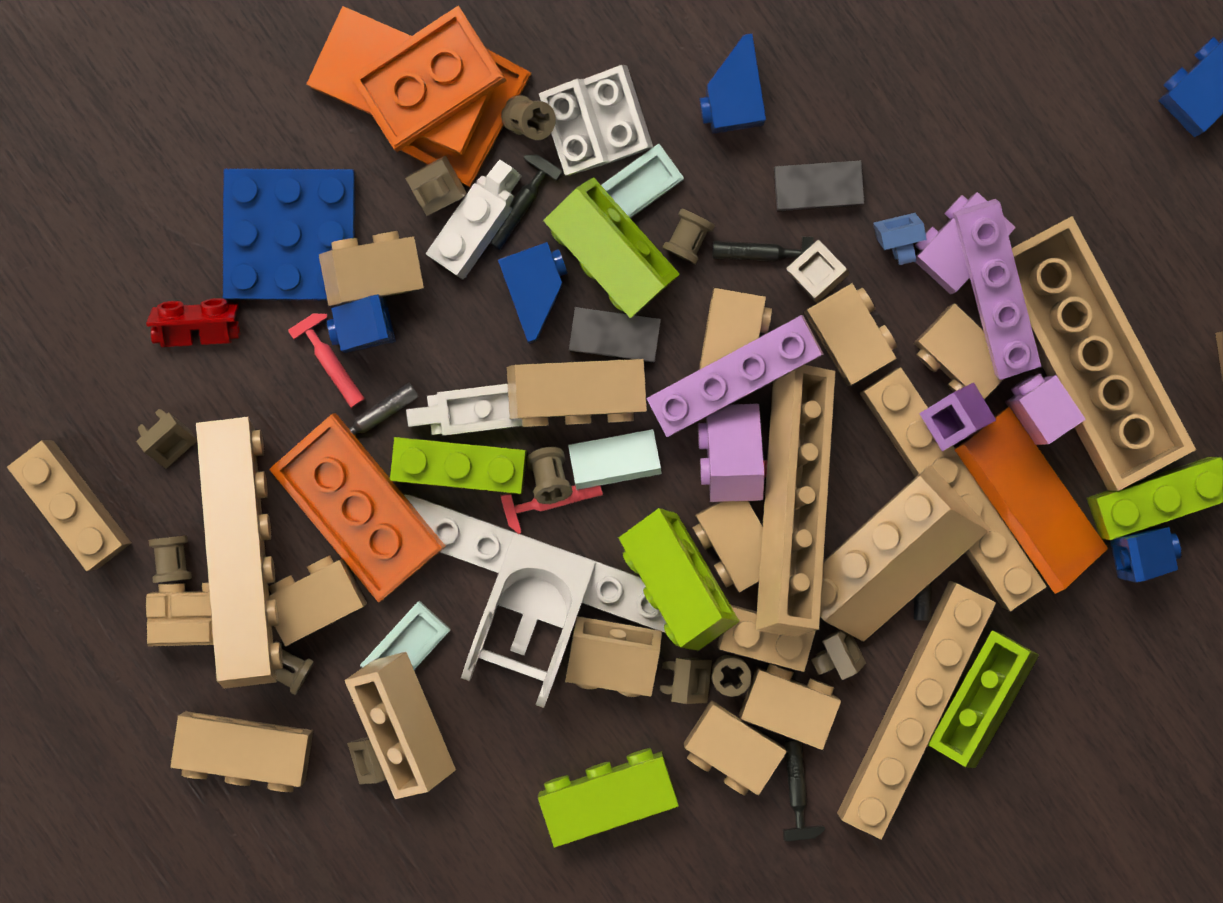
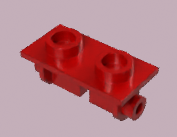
M213 298L207 299L198 305H183L180 301L160 303L157 307L152 308L146 322L147 327H151V341L153 344L160 343L161 347L190 346L193 344L192 330H199L201 345L232 343V339L240 338L239 322L234 321L239 308V302L227 303L225 299Z

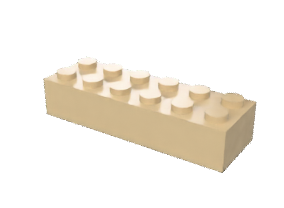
M1073 216L1013 247L1012 252L1040 363L1047 377L1054 375L1058 377L1086 420L1074 428L1107 490L1120 491L1195 451L1196 448Z

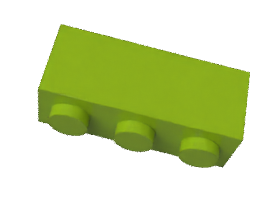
M594 177L578 186L543 220L551 229L554 239L572 252L580 261L582 270L589 277L597 280L608 293L612 304L617 309L624 311L629 318H632L646 307L680 275Z
M394 437L390 481L522 494L527 450Z
M1207 457L1138 480L1120 491L1108 490L1087 497L1101 539L1113 540L1223 503L1222 457Z
M658 508L618 537L625 549L623 552L625 562L632 571L640 575L646 586L643 589L646 599L655 609L660 610L666 621L664 630L676 646L699 651L740 622L677 513Z
M992 630L928 745L964 767L976 768L1038 659L1039 654L1002 633Z
M651 748L643 749L627 755L628 763L611 767L610 762H604L587 768L585 770L587 776L570 781L569 776L566 775L545 782L546 790L539 792L538 800L554 848L679 807L662 751L653 754Z

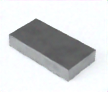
M861 160L774 167L777 211L864 204Z
M575 307L569 351L632 360L644 359L646 362H655L661 319L635 315L629 318L627 314Z

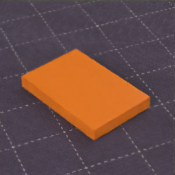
M459 5L349 77L396 152L402 150L507 81Z
M487 49L507 81L493 90L464 155L422 137L400 150L426 165L446 156L460 182L469 188L474 183L504 127L502 122L503 108L510 98L521 95L532 75L528 70Z

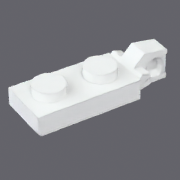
M499 160L487 177L482 175L477 180V183L473 184L426 252V255L462 280L466 278L513 210L510 207L514 198L511 191L522 176L514 168Z
M508 384L437 392V395L427 396L428 407L406 409L408 427L431 424L432 435L442 434L444 436L522 426V419L509 418Z

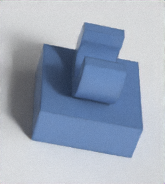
M916 213L873 223L877 241L884 250L892 248L894 259L898 260L899 265L916 262L913 243L927 240L924 223Z

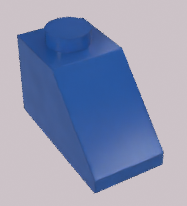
M753 34L742 36L708 83L706 97L699 98L703 124L711 123L712 134L763 126L766 121Z
M547 242L498 260L529 344L538 341L563 287L560 276L568 274L560 250L557 249L551 252Z
M379 294L331 308L334 319L327 320L328 332L332 345L339 344L342 352L348 353L396 342L387 300Z
M1156 526L1110 540L1119 579L1141 582L1178 570L1176 559L1181 558V547L1176 533L1171 534L1170 527Z

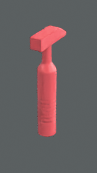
M313 313L288 329V332L293 340L304 333L308 336L314 345V355L329 377H331V380H333V383H335V386H337V389H339L350 408H353L365 398L331 347L321 342L313 330V327L327 319V314Z
M576 485L571 486L573 491L571 496L553 504L538 503L533 498L530 502L514 505L512 494L501 495V500L508 526L520 534L521 527L517 516L518 513L533 509L542 512L581 500L602 496L601 485L576 490Z

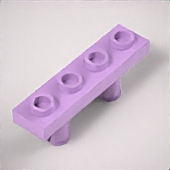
M993 199L953 212L996 377L1001 380L1041 367L1000 202Z
M801 315L646 399L666 437H669L822 356L823 352L804 316Z

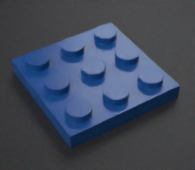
M224 169L223 299L327 300L319 254L332 250L331 242L355 238V170Z

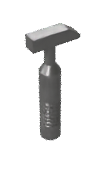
M407 383L382 402L357 417L353 426L349 428L354 435L366 433L403 408V406L419 397L410 383Z

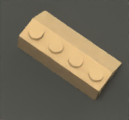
M929 464L823 561L820 617L828 624L864 642L988 533L990 528Z

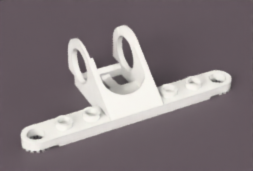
M404 495L445 544L446 547L440 551L441 553L499 573L461 676L462 679L470 681L478 658L544 681L536 702L537 706L544 708L581 603L666 633L664 630L666 621L660 610L655 609L646 599L643 592L646 586L641 577L412 495ZM498 605L523 614L510 651L525 655L537 619L563 628L548 671L483 649Z

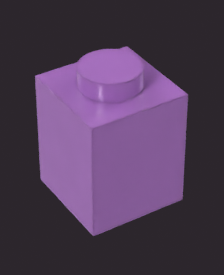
M974 382L953 392L919 413L941 451L963 441L996 421Z

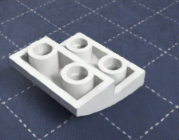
M619 65L591 77L575 79L539 93L540 100L548 103L556 115V124L551 134L565 176L602 166L653 148L627 65Z

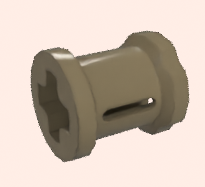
M518 95L507 101L506 106L502 110V122L506 129L511 130L515 134H523L533 140H543L554 130L556 115L548 103L539 100L532 101L526 96Z
M680 209L678 215L681 219L670 241L665 242L662 248L696 265L698 261L697 253L707 232H713L715 225L692 212Z
M545 447L528 455L526 458L527 466L534 473L536 487L533 493L538 503L553 504L571 496L573 492L569 481L565 479L562 466L565 462L562 449Z
M187 536L148 540L149 546L154 548L156 575L152 576L153 583L192 579L191 572L186 569L184 544L188 542Z
M280 643L283 665L295 672L291 673L284 668L276 670V681L288 686L290 693L296 696L309 675L314 661L309 658L304 661L283 650L282 643Z
M723 655L712 664L711 680L717 691L722 695L729 697L739 696L750 686L751 671L745 661L739 656ZM726 665L731 669H735L738 666L741 668L737 674L740 681L736 685H733L730 681L724 684L720 682L724 678L721 669Z

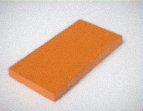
M342 6L306 85L372 115L349 77L411 37V35ZM493 90L421 137L464 155Z
M1008 407L995 416L996 421L971 435L954 450L1049 587L1056 594L1066 589L1108 547L1037 445H1035L1014 412Z
M336 413L326 418L269 469L378 603L387 598L446 547Z

